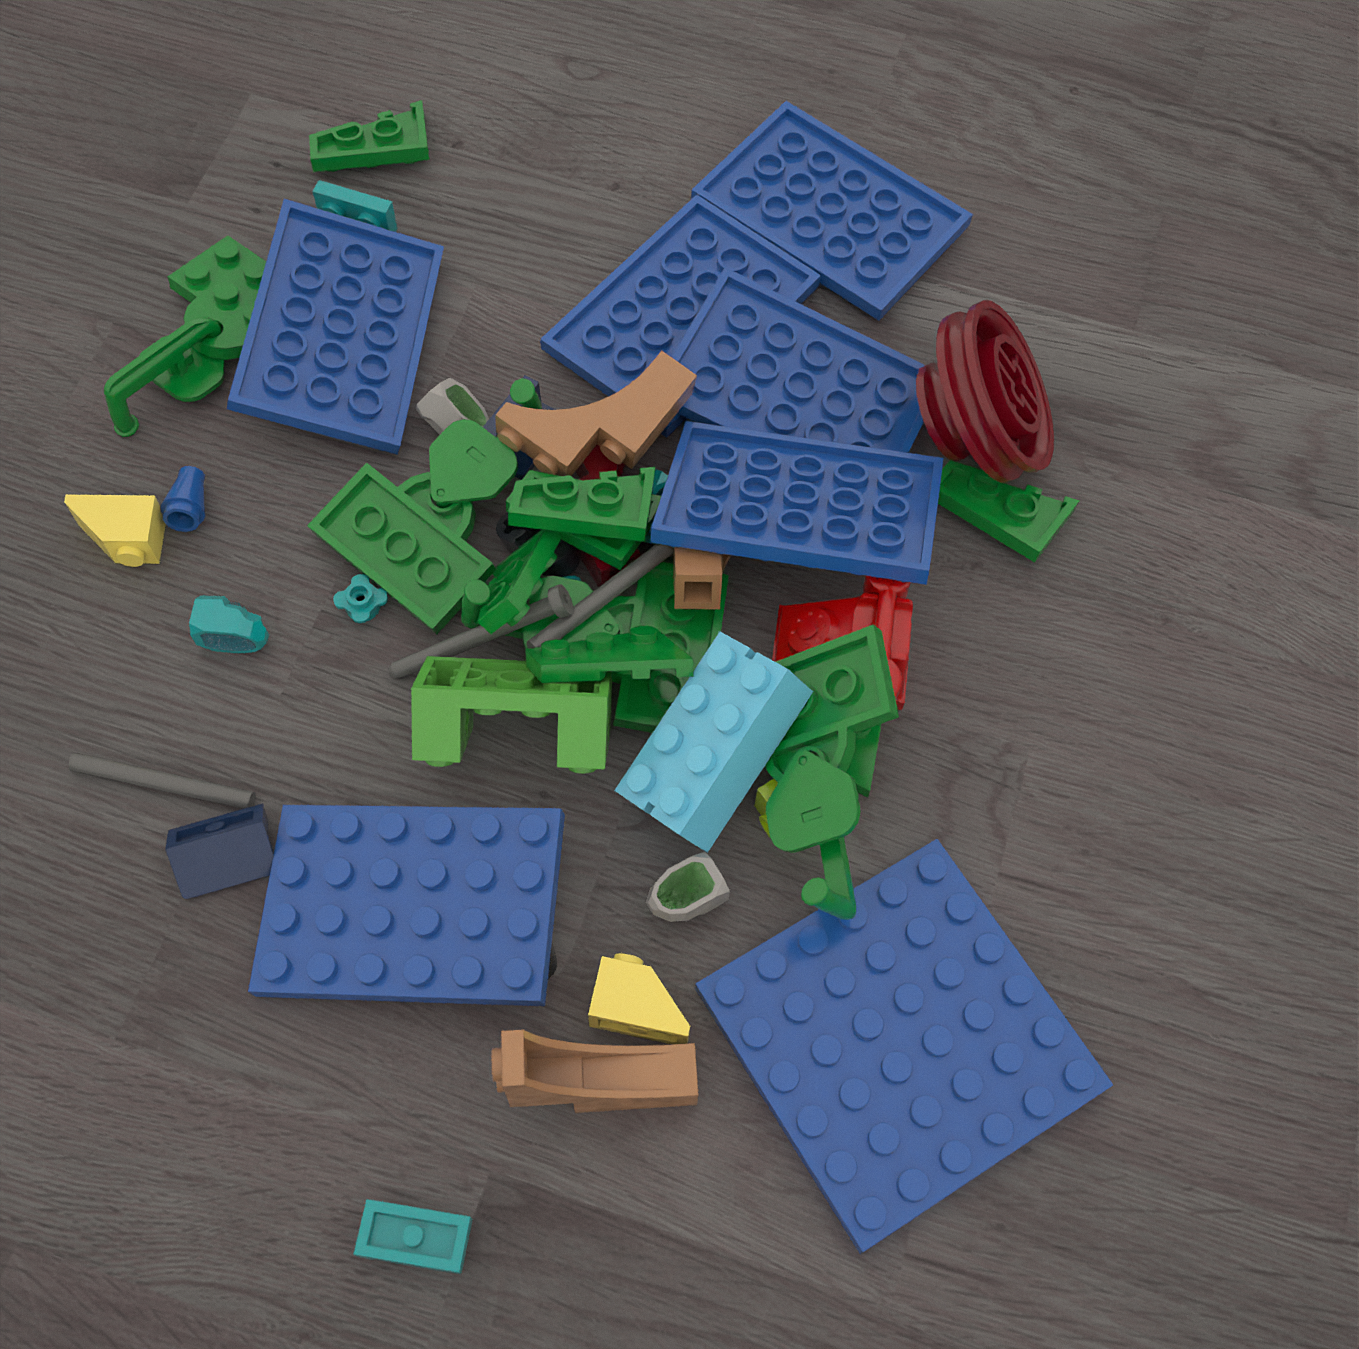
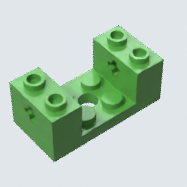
M427 656L411 688L412 760L426 761L428 765L436 767L449 766L454 762L460 763L473 730V711L480 715H496L502 711H521L524 716L533 718L545 717L550 713H558L557 767L568 768L572 772L581 774L596 771V769L605 770L611 729L612 671H606L605 678L600 681L541 683L526 667V661Z

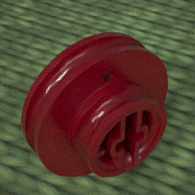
M983 300L972 305L967 313L959 311L945 316L937 330V363L932 362L919 368L916 377V395L920 413L927 431L938 450L947 459L955 462L963 460L971 454L987 475L1003 483L1017 479L1023 471L1034 473L1048 467L1054 450V430L1050 405L1038 366L1017 325L1002 307L990 300Z

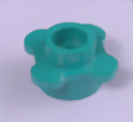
M358 574L351 579V584L344 591H339L334 595L333 601L338 609H345L347 615L354 622L365 623L379 613L381 606L387 603L388 595L384 589L374 587L370 583L368 576ZM359 596H364V597H365L364 600H362V601H357V598H358Z

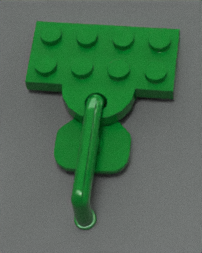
M227 235L168 276L170 289L190 302L183 318L185 324L143 350L139 357L107 380L103 391L114 424V430L119 436L129 437L138 430L139 421L134 415L130 414L126 399L152 381L177 400L183 402L198 401L223 383L224 359L240 358L266 261Z
M518 379L512 384L510 396L515 403L520 404L521 407L543 409L534 384L530 380ZM468 419L451 423L431 444L429 448L430 472L412 476L397 487L366 463L307 525L317 537L362 574L368 576L379 588L384 589L391 598L436 635L462 608L465 585L474 579L486 582L496 571L494 564L466 542L474 529L476 512L473 501L488 500L496 497L514 478L518 469V461L514 451L502 443L498 436L495 437L478 423Z
M662 562L637 581L635 596H617L560 640L574 642L586 640V636L592 633L603 632L617 635L630 633V629L636 626H653L693 658L694 671L719 632H721L729 575L722 574L720 609H674L673 564ZM548 576L542 578L544 583L530 598L529 604L548 597V589L558 584H562L567 589L573 606L593 591L583 581L559 576ZM470 580L464 587L461 621L469 629L480 625L477 621L482 605H485L491 597L489 586L481 580ZM556 614L504 636L523 639L525 649H529L526 642L559 617ZM651 669L649 679H632L631 675H623L612 671V681L620 684L613 726L653 733L689 677H676L675 669Z
M874 624L776 661V663L789 669L813 693L765 765L768 773L778 782L766 803L770 838L776 847L790 853L820 845L825 879L818 877L809 880L802 888L801 897L805 904L815 906L819 910L842 920L853 919L857 911L844 839L845 836L855 829L860 819V804L856 783L852 776L845 773L849 769L855 753V733L899 718L882 631Z

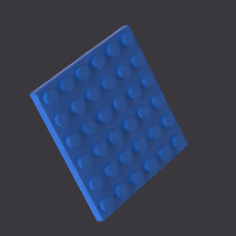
M938 839L855 887L854 895L857 911L853 919L842 920L817 910L695 983L696 992L860 1254L1113 1086V1083Z

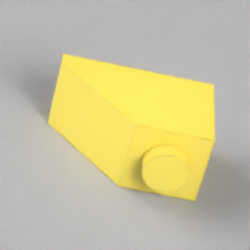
M65 496L64 502L77 524L115 563L130 567L160 563L166 524L163 521L160 505L155 496Z
M615 954L614 959L602 956L588 1013L589 1027L673 1045L688 1044L690 1025L652 967L643 965L642 959L629 954Z

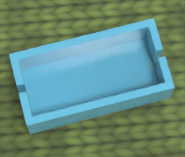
M719 632L693 671V677H689L614 791L708 853L813 691L789 669L758 652L755 653L746 645Z

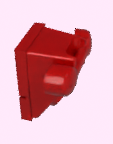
M865 576L863 583L864 593L858 597L779 605L772 660L774 662L874 624L882 631L897 709L902 711L905 703L913 602L910 599H906L911 582Z

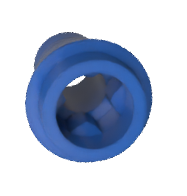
M193 466L182 467L179 470L177 479L160 506L164 523L174 530L181 532L193 531L205 519V474L199 468Z

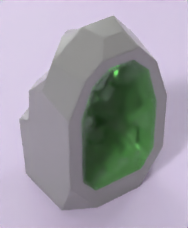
M448 378L436 385L416 405V410L421 418L425 419L439 435L451 423L458 420H472L482 427L489 420L484 407L467 387L452 378Z
M702 852L668 868L650 888L646 904L653 915L670 922L688 921L700 914L704 915L728 901L730 890L712 858L706 852Z

